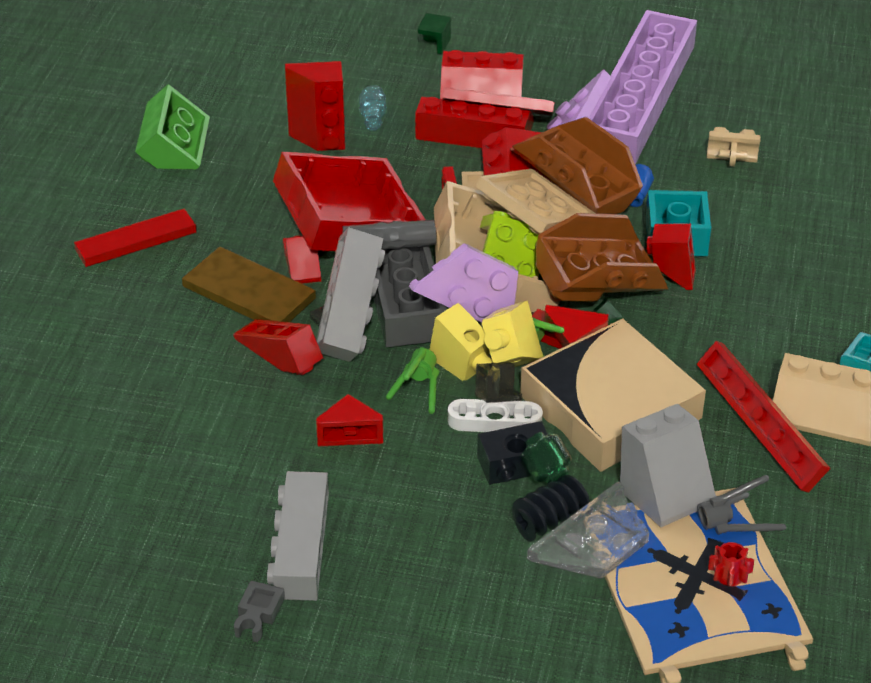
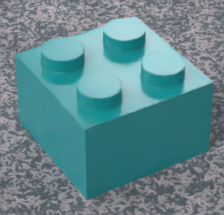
M648 190L645 217L647 238L653 235L655 224H691L694 256H708L711 221L707 191Z

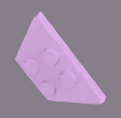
M603 69L569 102L565 101L555 111L557 116L551 120L546 128L549 130L583 117L589 118L611 76Z
M464 243L455 249L448 258L442 259L432 266L433 271L420 281L414 279L409 285L412 291L449 308L459 303L475 320L482 322L484 318L496 310L515 304L518 271L515 267Z

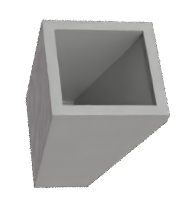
M679 404L669 406L622 426L620 492L660 527L697 512L699 503L716 497L699 420Z

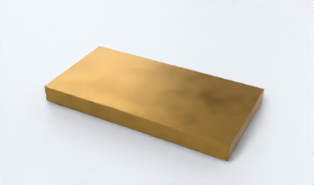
M218 247L182 278L183 287L253 320L290 322L316 299V290L222 247Z

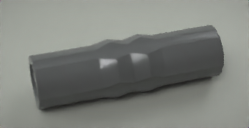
M434 219L342 226V234L350 227L383 238L382 250L436 245Z

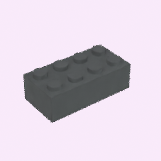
M429 246L405 247L398 250L387 249L385 250L382 265L380 268H377L375 278L379 279V284L373 298L386 347L431 342L435 317L447 310L445 305L420 295L409 287L414 279L420 281L433 271L432 266H434Z

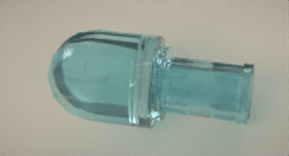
M377 85L366 87L359 95L360 113L365 117L364 124L366 128L372 131L378 130L382 126L381 117L386 112V96L382 88Z

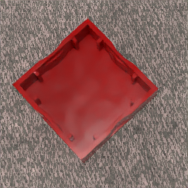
M298 152L281 153L273 182L310 250L336 251L339 237L342 235V226L425 220L415 202L405 192L400 178L387 158L339 157Z

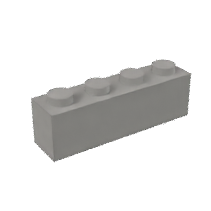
M350 227L339 237L316 340L322 354L348 362L358 354H362L367 337L363 335L364 328L370 322L373 307L369 306L371 296L375 295L379 284V279L375 278L376 271L382 265L385 250L381 249L383 238Z
M287 471L285 485H279L278 505L282 506V510L275 511L274 527L275 531H279L278 536H272L271 557H275V563H268L267 583L284 588L285 600L317 601L329 500L328 473Z

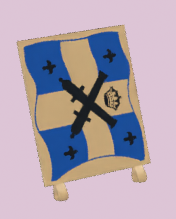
M735 488L715 491L716 497L723 495ZM744 499L731 505L733 519L728 520V524H756ZM636 505L581 515V520L644 675L659 672L661 683H680L681 675L678 670L680 668L785 649L791 670L806 669L804 660L808 658V650L805 645L812 644L813 637L760 531L726 532L718 535L715 528L704 529L699 519L698 511L660 527ZM735 542L749 549L747 558L754 559L753 573L748 574L747 583L741 582L731 587L714 580L715 571L709 570L708 564L709 556L715 553V546L721 547L725 543Z

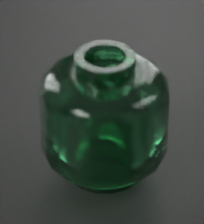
M539 432L525 441L527 448L521 454V458L535 481H545L548 484L570 472L568 466L572 462V457L558 435L549 434L545 436L543 432Z

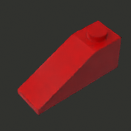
M256 319L233 334L235 340L281 371L302 375L311 371L314 368L313 365L323 359L310 324Z

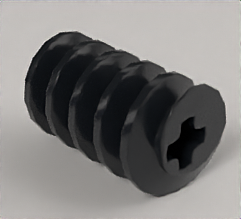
M568 474L562 475L557 480L549 482L546 486L539 487L535 492H530L525 497L518 498L512 507L514 522L524 539L534 541L536 533L543 536L547 533V528L554 530L558 527V522L565 524L569 521V516L577 518L580 515V510L587 512L590 508V499L583 485L575 477Z

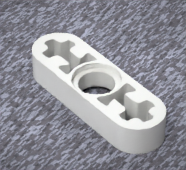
M457 399L448 406V424L451 428L458 431L489 432L542 421L543 416L542 408L538 404L529 401ZM491 413H499L503 417L501 419L494 420L488 418L487 415Z

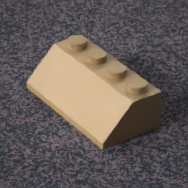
M785 353L773 402L796 429L871 446V371Z

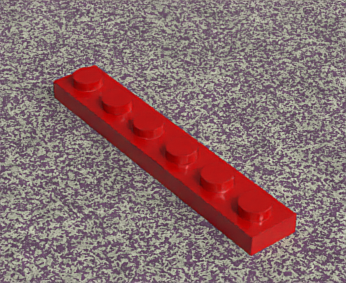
M715 341L698 361L697 366L802 491L809 493L830 470V467L723 343Z

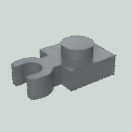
M250 581L237 607L239 617L234 622L235 637L239 638L243 630L251 628L253 629V642H258L263 635L262 622L272 625L285 599L284 588Z

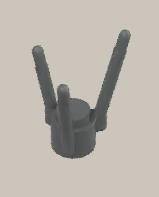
M764 475L723 495L699 503L698 515L704 529L715 528L718 535L726 532L786 530L785 524H728V520L733 519L731 505L748 498L749 493L747 491L769 481V476Z

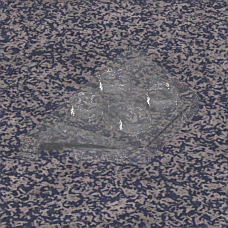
M617 481L527 549V559L531 562L602 579L648 543L649 531L644 522L638 518L637 510L633 503H628L624 496L623 485Z

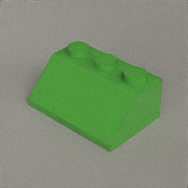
M168 84L147 102L135 152L141 159L149 162L157 169H197L201 164L210 116Z

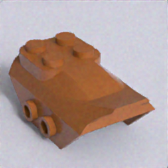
M588 117L558 125L517 143L510 149L540 171L560 189L596 214L617 215L625 211L643 187L629 147Z
M576 213L538 234L535 264L551 294L558 300L597 301L604 292L663 291L668 289L657 263H652L627 215Z

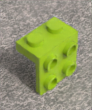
M494 211L493 214L483 216L480 228L488 230L483 252L515 267L518 274L531 278L537 276L539 278L540 272L535 264L538 234L532 232L529 229V225L524 221L511 219L512 216L505 212Z

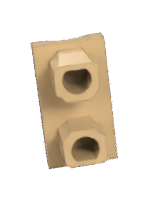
M715 127L713 131L709 132L707 158L729 160V166L735 167L736 161L757 163L760 135H756L754 130L744 129L740 133H731L724 127Z

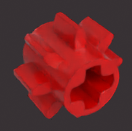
M735 542L725 543L721 547L715 546V553L709 556L708 569L715 571L714 580L731 587L741 582L747 583L748 574L753 573L754 559L747 558L749 549Z

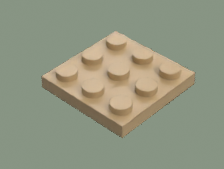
M533 169L480 176L475 186L485 193L486 199L507 209L506 212L510 216L524 221L529 225V229L536 234L546 231L576 213L596 214Z

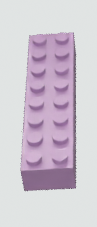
M646 10L589 117L590 120L629 147L635 164L694 48L697 20Z

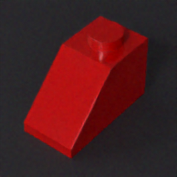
M655 224L653 235L647 238V253L653 254V263H657L662 273L686 290H693L696 269L691 224Z

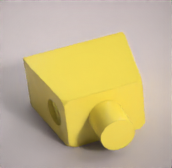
M528 301L500 308L482 320L485 333L484 342L489 348L495 365L516 367L534 362L543 357Z
M457 303L435 317L429 350L436 355L437 364L462 381H467L477 373L486 380L490 379L499 368V365H495L489 357L490 351L484 342L485 333L483 327L462 305Z

